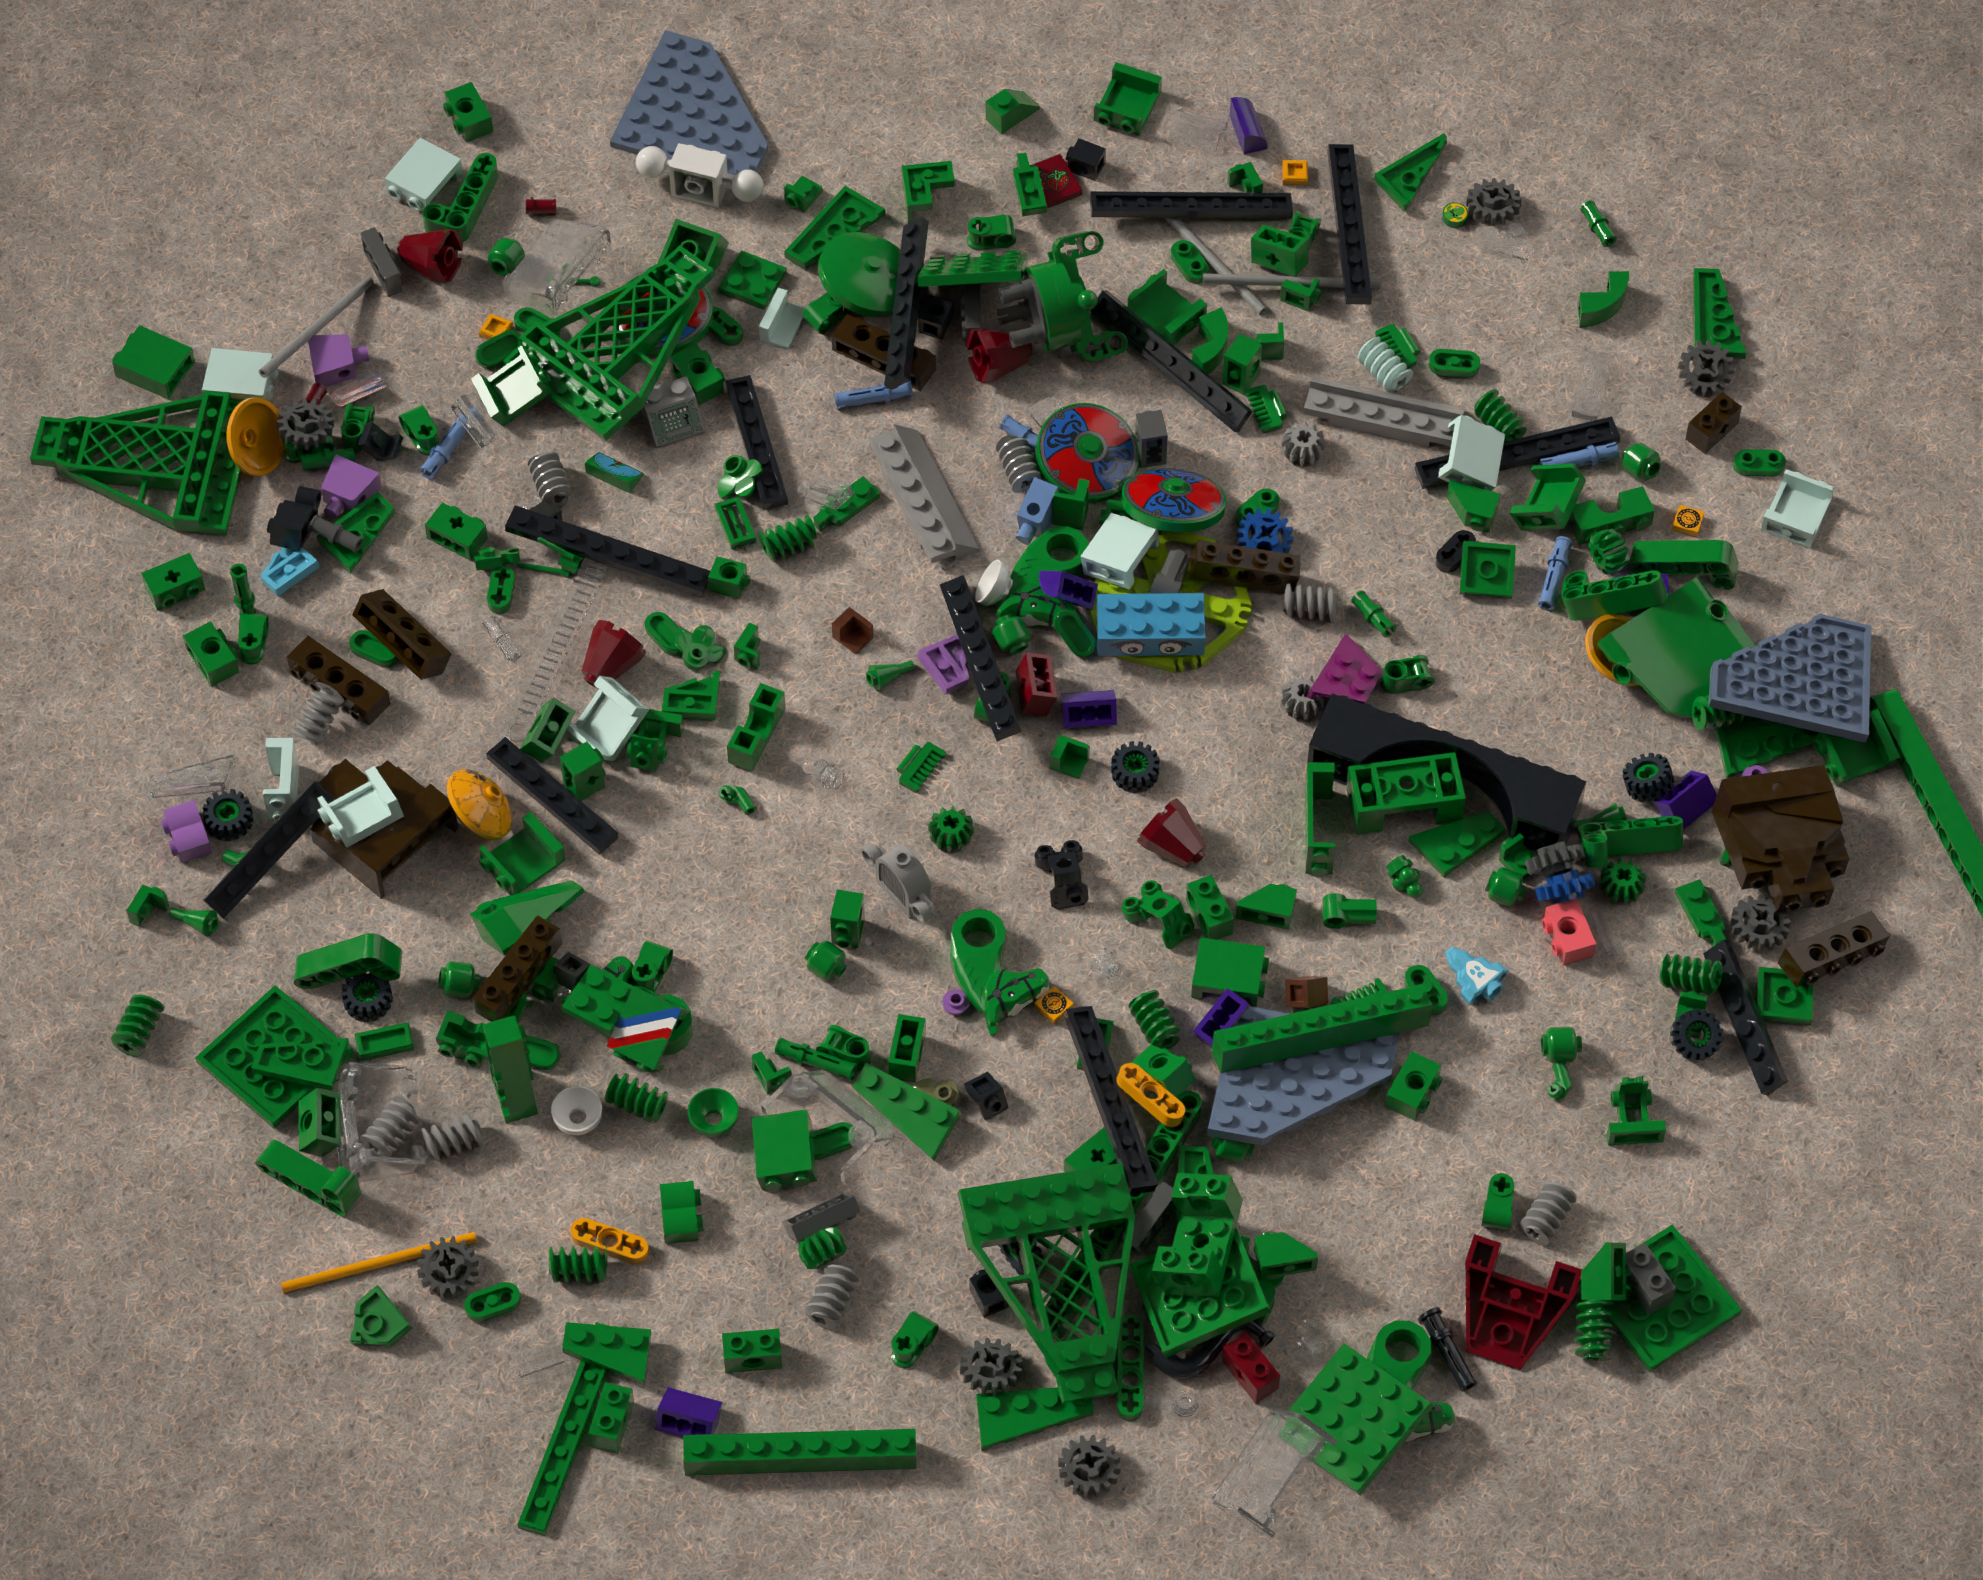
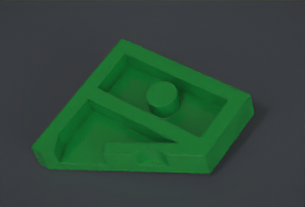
M720 671L711 672V677L697 681V678L686 681L684 684H676L664 688L662 711L680 714L683 718L715 720L721 677Z

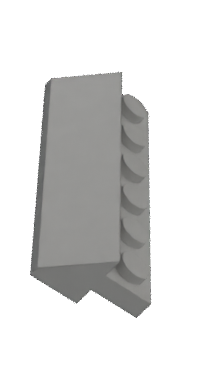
M1315 376L1310 381V389L1303 414L1329 419L1328 425L1429 447L1430 442L1451 446L1453 431L1448 429V425L1460 415H1465L1466 409Z
M893 424L892 431L870 438V446L880 463V470L920 548L924 549L931 564L954 556L955 560L979 552V547L918 430Z

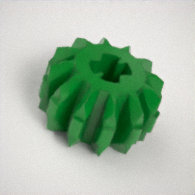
M1612 528L1599 531L1590 537L1588 547L1591 551L1589 554L1592 556L1593 562L1596 563L1598 570H1602L1606 575L1614 572L1617 573L1628 566L1630 556L1627 552L1629 549L1626 547L1625 541L1622 540L1620 533H1616Z
M954 805L949 811L942 807L940 814L933 813L932 821L928 824L930 840L937 842L938 849L947 846L949 853L954 846L961 851L963 844L969 845L971 836L974 834L971 815L966 816L964 808L957 812Z
M1619 858L1617 864L1609 861L1607 868H1603L1601 871L1600 889L1604 890L1605 898L1613 896L1614 904L1618 899H1622L1625 905L1629 902V899L1636 902L1639 894L1645 891L1644 883L1646 882V876L1644 873H1641V865L1632 866V859L1624 863Z
M828 1227L805 1238L804 1241L800 1242L797 1250L802 1263L806 1265L807 1269H817L832 1263V1261L844 1255L847 1245L844 1236L837 1227Z

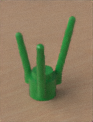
M539 537L537 539L538 542L561 554L558 560V565L561 566V569L518 563L517 565L519 568L560 574L568 578L571 573L574 575L579 573L585 558L567 552Z

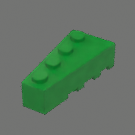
M515 1015L482 1024L491 1077L505 1122L509 1123L537 1115L538 1111L531 1080H534L531 1070L532 1065L529 1057L527 1036L523 1024H517Z

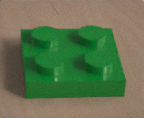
M741 250L719 285V293L765 310L786 276L787 268Z
M1463 541L1459 594L1512 599L1516 545Z
M590 965L562 1005V1012L610 1036L633 986Z
M1759 967L1756 1005L1763 1021L1811 1026L1814 984H1804L1796 988L1782 969Z

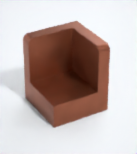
M848 607L832 623V637L854 654H857L874 638L873 624Z
M1302 976L1285 979L1286 1007L1309 1008L1328 1004L1327 977Z

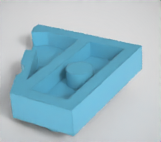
M282 547L279 553H274L271 563L264 569L260 577L265 586L274 594L280 596L317 570L319 564L303 547L300 551Z

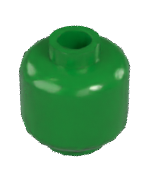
M501 238L490 250L487 257L491 270L497 275H513L523 263L525 252L517 240Z
M1636 443L1628 447L1623 453L1622 467L1624 471L1640 481L1653 479L1661 469L1659 453L1643 443Z
M1007 614L996 620L997 625L992 630V636L1001 652L1009 653L1012 656L1029 647L1028 642L1031 639V634L1021 617H1011L1010 614Z
M1501 867L1497 872L1492 871L1485 891L1488 892V898L1491 901L1512 907L1516 900L1522 902L1527 886L1523 885L1524 877L1522 874Z
M827 940L821 943L815 942L805 956L807 969L823 981H830L834 977L839 979L847 968V965L844 964L846 959L845 952Z
M449 961L445 967L440 968L438 988L443 990L445 996L466 999L471 996L473 990H478L480 974L475 973L472 964Z
M1570 1026L1550 1027L1545 1034L1541 1035V1054L1546 1056L1550 1063H1571L1576 1059L1577 1053L1582 1052L1581 1036H1576L1575 1030Z
M1213 1137L1211 1148L1215 1149V1154L1218 1158L1237 1164L1241 1163L1245 1157H1251L1255 1144Z

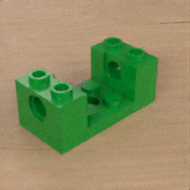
M1455 752L1348 767L1346 790L1356 834L1383 831L1385 814L1433 808L1436 824L1463 819L1466 798ZM1403 781H1409L1414 787L1403 789L1399 784Z
M1177 1173L1171 1198L1180 1213L1179 1223L1173 1246H1158L1152 1272L1164 1294L1219 1298L1243 1198L1231 1175ZM1209 1240L1208 1244L1203 1248H1196L1199 1241Z

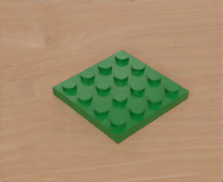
M1019 250L1007 251L1006 255L996 256V252L980 253L981 257H970L969 253L956 254L955 258L945 259V255L930 256V260L925 261L924 267H922L918 275L919 287L1022 281L1024 269L1028 265L1027 254H1021Z
M274 985L200 1052L195 1059L196 1063L274 1129L299 1106L300 1099L317 1087L252 1073L251 1067L259 1045L281 1042L305 1044L312 1043V1040L334 1042L338 1041V1037ZM349 1047L341 1067L353 1056V1050Z
M1673 1224L1642 1243H1646L1676 1287L1673 1303L1648 1315L1626 1283V1300H1609L1613 1304L1604 1308V1310L1612 1312V1316L1606 1317L1649 1372L1741 1315L1742 1309Z
M1237 1225L1219 1298L1164 1294L1152 1272L1156 1253L1129 1264L1165 1358L1271 1313ZM1209 1240L1199 1241L1196 1248H1203L1208 1244Z
M1344 1343L1275 1425L1272 1432L1352 1491L1361 1495L1431 1411L1433 1406L1422 1396Z

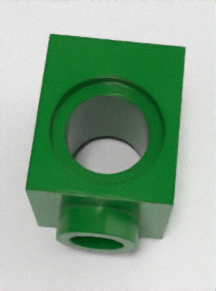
M716 556L708 576L709 591L739 599L742 590L746 591L750 583V575H747V564Z

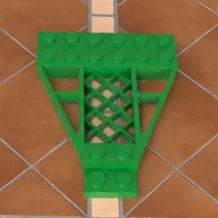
M679 245L662 262L649 267L636 280L543 324L536 321L519 337L521 345L529 351L533 349L541 360L538 363L540 368L545 370L551 380L548 384L552 393L546 397L603 440L607 441L644 407L701 299L698 292L716 276L714 269ZM650 292V298L640 299L646 293ZM667 304V310L655 312V306ZM649 307V313L637 314L638 308ZM603 309L595 318L590 316V314ZM628 309H632V315L622 316ZM580 319L588 323L567 343L553 333ZM649 321V327L637 328L638 322ZM631 324V329L619 331V325ZM610 326H614L613 332L603 333ZM670 333L655 362L645 356ZM630 338V344L618 345L619 339ZM613 340L612 346L601 348V342ZM591 343H595L594 349H586ZM518 347L503 360L505 366L521 355ZM612 355V361L600 362V356ZM594 357V363L588 358ZM640 362L651 370L639 393L635 394L618 380L636 363Z
M204 390V394L201 396L96 418L78 416L63 419L41 416L30 456L31 465L57 467L59 474L174 530L227 536L242 471L234 463L227 446V426L233 410L243 400L231 399L230 393ZM200 408L195 428L164 425L167 414ZM159 416L157 424L133 422ZM99 434L110 435V437L100 443L95 438ZM124 437L136 438L126 445L121 441ZM151 439L161 441L152 448L146 443ZM176 442L187 444L177 451L172 446ZM117 443L120 449L109 455L105 449ZM139 446L146 450L137 457H134L131 453L132 450ZM167 448L171 454L160 460L156 454ZM101 452L105 458L94 464L90 458ZM187 453H189V454H188V458H187V462H185V461L183 460L182 456H184V455H186ZM127 455L130 461L119 467L115 461ZM149 458L156 462L147 469H144L141 465L142 462ZM177 460L181 466L170 472L166 466ZM101 482L140 486L139 497L136 500ZM150 488L179 491L173 517L144 504L147 491Z
M1122 1163L959 1189L957 1194L964 1219L961 1224L967 1249L972 1250L1045 1356L1046 1364L1056 1378L1061 1403L1067 1404L1117 1395L1119 1389L1112 1364L1115 1362L1135 1222V1213ZM1125 1224L1126 1230L1122 1258L1104 1262L1097 1261L1088 1230ZM1060 1235L1055 1245L1045 1239V1237ZM1063 1237L1077 1245L1072 1255L1057 1247ZM1036 1241L1050 1250L1045 1260L1031 1252ZM1017 1242L1025 1275L1002 1278L982 1248ZM1079 1249H1081L1084 1264L1074 1258ZM1053 1253L1067 1261L1062 1271L1047 1263ZM1034 1262L1040 1266L1037 1272ZM1070 1264L1084 1272L1078 1283L1064 1274ZM1119 1267L1118 1287L1112 1319L1109 1316L1099 1270ZM1043 1268L1057 1277L1051 1287L1038 1279V1275ZM1086 1276L1090 1290L1081 1285ZM1059 1280L1074 1288L1068 1299L1054 1290ZM1027 1283L1037 1327L1017 1300L1009 1285ZM1041 1290L1047 1293L1044 1299L1042 1297ZM1076 1291L1091 1300L1085 1310L1070 1301ZM1049 1295L1064 1304L1058 1314L1044 1305ZM1093 1302L1097 1318L1088 1312ZM1066 1307L1080 1315L1075 1325L1060 1317ZM1047 1316L1053 1320L1050 1326ZM1083 1318L1097 1326L1091 1337L1077 1328ZM1056 1322L1070 1331L1065 1341L1051 1333ZM1073 1334L1080 1338L1069 1340Z

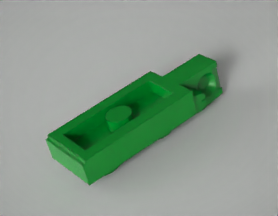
M1026 152L1016 154L1017 167L1013 168V180L1022 217L1047 213V205L1038 167L1029 165Z
M862 476L823 504L819 509L820 512L813 517L814 526L821 532L831 524L834 526L838 524L840 526L879 499L880 492Z
M1699 879L1677 887L1675 895L1697 936H1701L1702 939L1708 938L1712 947L1723 939L1726 940L1723 934L1726 930L1724 922L1702 881Z

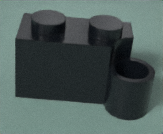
M299 486L295 495V502L284 500L283 503H279L274 518H270L267 524V533H270V545L295 551L301 550L312 532L309 530L310 522L315 515L318 516V508L322 498L321 490Z

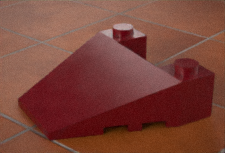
M1474 1234L1465 1260L1466 1352L1521 1370L1575 1301L1583 1269L1556 1261L1547 1289L1494 1272L1502 1244Z

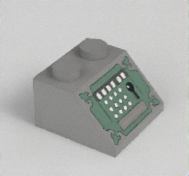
M686 376L654 386L640 412L656 448L705 433L696 397Z

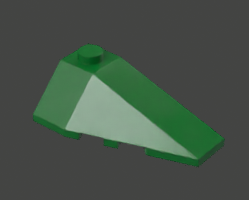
M570 880L484 902L470 915L482 940L501 954L506 955L537 915L550 922L549 916L553 912L563 911L585 891L582 886Z

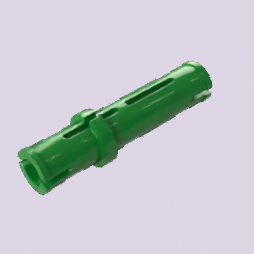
M235 564L230 568L235 591L234 603L239 608V615L255 614L254 604L256 599L250 588L247 568L243 564Z
M780 1037L775 1046L774 1052L776 1055L793 1059L798 1065L803 1066L807 1064L848 1080H853L855 1077L857 1063L814 1050L806 1043L800 1045Z

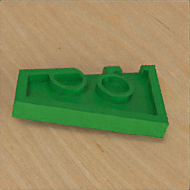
M377 491L333 523L335 525L339 523L343 525V529L363 538L362 545L356 553L337 543L332 544L328 542L327 538L319 534L317 535V541L351 574L395 514L394 507Z
M1487 810L1411 835L1408 838V842L1445 877L1505 834L1506 828Z
M338 1038V1041L334 1042L312 1040V1043L295 1044L294 1042L260 1044L251 1067L252 1073L333 1091L349 1040L348 1038Z
M566 1322L562 1351L571 1357L591 1365L597 1364L611 1370L613 1374L620 1377L624 1375L635 1380V1383L645 1386L652 1332L651 1329Z

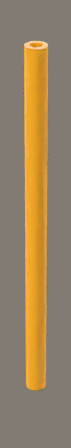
M475 1232L455 1236L456 1244L458 1245L463 1240L466 1241V1245L477 1243ZM451 1238L445 1239V1242L450 1243ZM436 1241L434 1243L436 1245H439L440 1241ZM430 1243L281 1282L283 1294L423 1257L421 1251L422 1249L430 1251Z

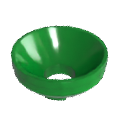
M708 1088L694 1095L690 1100L687 1112L692 1127L698 1133L708 1137H717L732 1130L738 1120L739 1109L738 1103L731 1093L720 1088ZM710 1113H718L722 1116V1121L717 1125H710L706 1122V1117Z

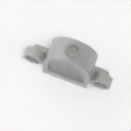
M872 843L861 849L864 860L868 865L876 869V882L909 919L915 915L921 923H924L933 917L932 910L934 905L931 902L929 877L918 858L910 849L902 844H898L886 852L882 846H875Z

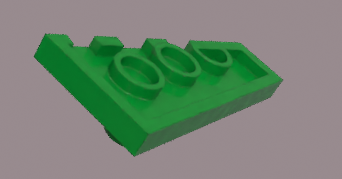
M844 186L784 251V256L803 269H806L819 260L824 247L831 239L844 233L863 231L886 215L885 208Z
M1058 1387L1008 1391L1007 1393L997 1392L996 1396H993L992 1393L976 1394L981 1451L990 1449L991 1446L1015 1441L1016 1438L1030 1433L1033 1435L1042 1432L1044 1429L1055 1425L1061 1426L1094 1415L1092 1399L1062 1404Z

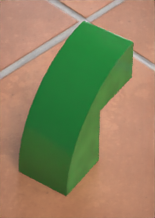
M1609 271L1606 285L1607 292H1580L1578 301L1579 328L1603 323L1619 311L1625 301L1629 271Z
M1222 307L1199 317L1198 332L1206 343L1192 349V361L1208 374L1212 373L1220 365L1227 350L1228 321Z

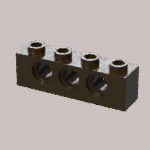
M847 314L831 336L832 350L885 375L890 334L882 328H876L867 324L861 318H855ZM914 345L910 381L912 388L921 392L936 371V355L927 349H921Z
M1197 540L1191 555L1190 579L1285 594L1286 585L1290 584L1291 590L1294 592L1300 578V555Z
M384 589L360 596L352 616L420 680L443 674L452 655L446 647Z
M307 636L287 656L289 672L294 678L298 680L303 679L309 683V686L314 691L320 692L321 690L315 684L316 682L324 683L335 689L344 699L342 705H337L338 708L342 706L348 710L349 714L358 722L362 720L370 726L391 704L387 689L310 636Z
M1870 911L1785 947L1778 964L1796 988L1804 984L1812 985L1825 975L1833 976L1846 966L1850 965L1853 967L1869 956H1879L1886 949L1885 945L1890 934L1874 913Z
M538 915L535 917L474 995L473 1002L478 1015L490 1022L503 1019L508 1015L563 944L559 927Z

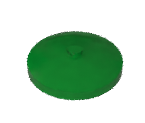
M850 232L838 235L826 244L820 255L818 274L821 283L835 301L855 313L869 317H890L893 315L900 248L882 237L869 233Z

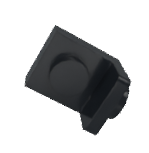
M370 422L365 423L358 446L377 461L395 459L399 454L403 437L400 434L390 436L375 423Z
M988 1071L964 1083L966 1092L979 1106L984 1120H988L1008 1109L1002 1086Z

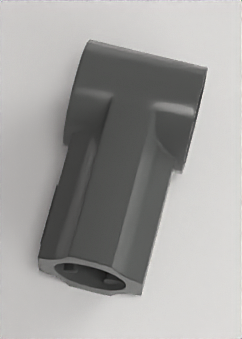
M1170 550L1161 572H1158L1149 594L1179 593L1191 558L1181 550Z

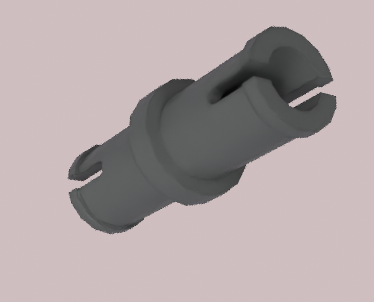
M317 515L310 522L309 530L327 538L328 542L332 544L337 543L355 553L362 545V537H358L343 529V525L339 523L335 525Z

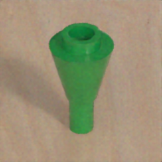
M912 660L898 665H869L868 672H866V680L870 687H874L878 691L901 674L914 671L915 666Z
M1614 803L1594 814L1591 818L1576 821V826L1578 829L1580 825L1586 823L1627 820L1623 806L1618 807L1617 803Z
M172 907L169 912L170 917L184 921L204 936H210L219 926V918L215 910H183Z

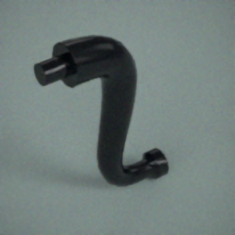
M1252 1320L1211 1338L1193 1357L1188 1359H1182L1176 1354L1165 1358L1162 1349L1154 1341H1151L1146 1346V1350L1154 1357L1151 1363L1169 1377L1185 1380L1203 1373L1218 1357L1223 1347L1237 1331L1248 1330L1258 1337V1343L1263 1348L1273 1341L1275 1335L1271 1331H1266L1255 1320Z

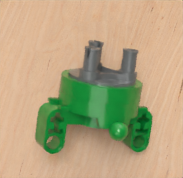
M1083 231L1056 239L1053 242L1052 251L1047 252L1049 261L1025 267L1024 280L1020 281V284L998 289L1002 304L1024 299L1019 301L1018 305L997 309V316L1008 314V316L998 318L1000 325L1021 319L1023 322L1028 321L1031 325L1029 328L1009 332L1013 348L1033 342L1035 344L1041 343L1046 352L1070 346L1071 352H1076L1081 359L1088 361L1118 355L1126 350L1128 340L1121 332L1107 331L1093 334L1090 321L1091 309H1094L1097 305L1098 297L1093 291L1086 290L1081 276H1079L1076 259L1096 254L1103 248L1104 240L1098 232ZM1089 235L1095 239V246L1091 250L1086 248L1084 242ZM1064 244H1076L1078 248L1067 250V254L1061 253L1060 248L1064 247ZM1115 335L1119 339V345L1116 349L1112 350L1109 347V339ZM1088 344L1100 345L1102 348L1091 350V355L1090 353H1085V348L1088 347Z

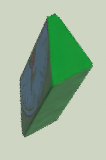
M600 452L585 462L587 474L628 493L633 491L644 475L643 472Z

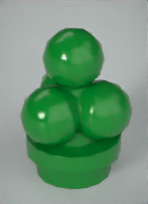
M1401 855L1386 866L1389 871L1388 876L1390 879H1393L1392 885L1395 890L1403 891L1407 889V894L1410 897L1418 898L1423 893V887L1418 882L1420 873L1416 868H1411L1413 863L1410 859H1406L1404 855Z

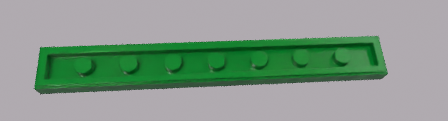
M595 1322V1325H605V1324H601V1323ZM580 1361L517 1526L519 1529L546 1536L609 1369L597 1364L591 1365Z

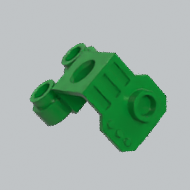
M1149 880L1142 885V898L1140 900L1136 897H1128L1123 901L1121 910L1127 921L1135 922L1141 918L1147 921L1152 915L1161 920L1164 928L1161 937L1167 949L1175 948L1193 931L1194 923L1190 913H1185L1181 902L1164 893L1161 884L1154 880ZM1164 900L1168 901V905L1161 909L1166 904Z

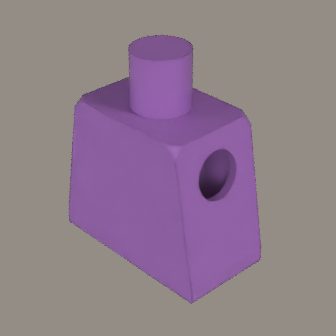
M347 334L315 335L308 341L315 383H320L325 387L355 378L354 364L369 361L367 346L351 348L350 338Z
M335 455L321 488L323 501L327 503L324 513L332 519H337L342 510L350 512L375 494L382 487L379 472Z

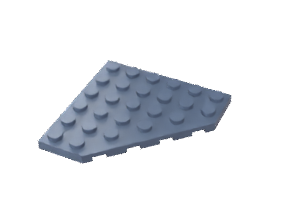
M665 30L610 140V147L638 155L643 148L656 146L665 152L667 159H672L678 143L693 145L697 148L725 154L727 157L728 174L736 175L738 172L747 169L758 172L768 151V144L714 47L709 42Z
M1819 614L1812 617V620L1806 624L1799 623L1786 629L1785 633L1779 636L1772 635L1759 641V644L1753 648L1746 647L1733 653L1731 658L1724 661L1719 659L1713 662L1710 669L1708 707L1866 743L1869 736L1871 626Z
M1250 1006L1235 1026L1284 1016L1290 1013ZM1399 1033L1220 1073L1207 1136L1263 1146L1271 1142L1272 1137L1282 1132L1287 1134L1303 1126L1306 1120L1314 1116L1319 1118L1335 1110L1338 1104L1346 1100L1351 1102L1367 1094L1368 1089L1378 1084L1383 1086L1391 1081Z

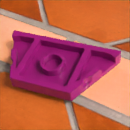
M1345 634L1311 687L1307 698L1315 700L1317 695L1330 698L1333 693L1339 696H1347L1353 701L1365 704L1378 684L1383 672Z

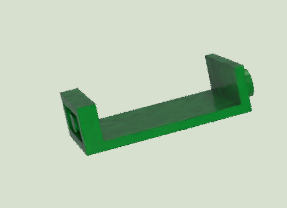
M1307 762L1305 780V874H1313L1314 876L1333 874L1335 843L1313 842V799H1332L1334 763Z

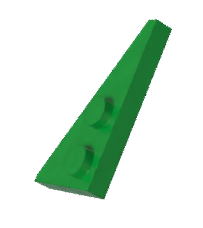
M1445 133L1374 174L1375 182L1403 211L1409 207L1446 146L1447 136Z

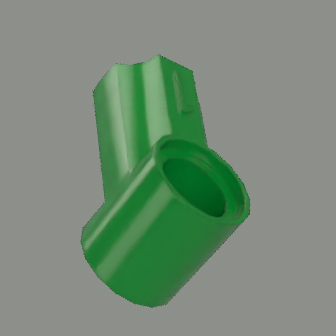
M1338 893L1328 894L1322 899L1323 925L1329 929H1340L1347 924H1376V899H1347L1346 896Z

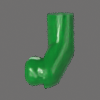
M724 785L719 789V797L724 802L739 805L745 815L756 811L755 804L744 788Z

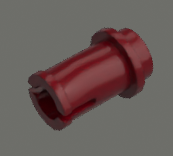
M533 197L526 199V214H531V217H534V214L556 215V199H533Z
M314 383L306 396L307 403H311L313 399H316V405L319 406L328 392L326 387L320 383Z

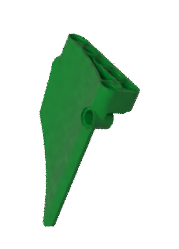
M1698 577L1670 594L1664 603L1652 606L1607 634L1597 643V646L1608 661L1615 663L1612 667V673L1619 684L1627 685L1634 683L1640 685L1668 714L1691 719L1694 700L1697 697L1709 695L1710 669L1713 662L1719 659L1724 661L1731 658L1733 653L1741 649L1756 646L1729 611L1727 605L1721 600L1714 599ZM1751 717V720H1750V721L1761 720V719H1760V718H1756V717Z

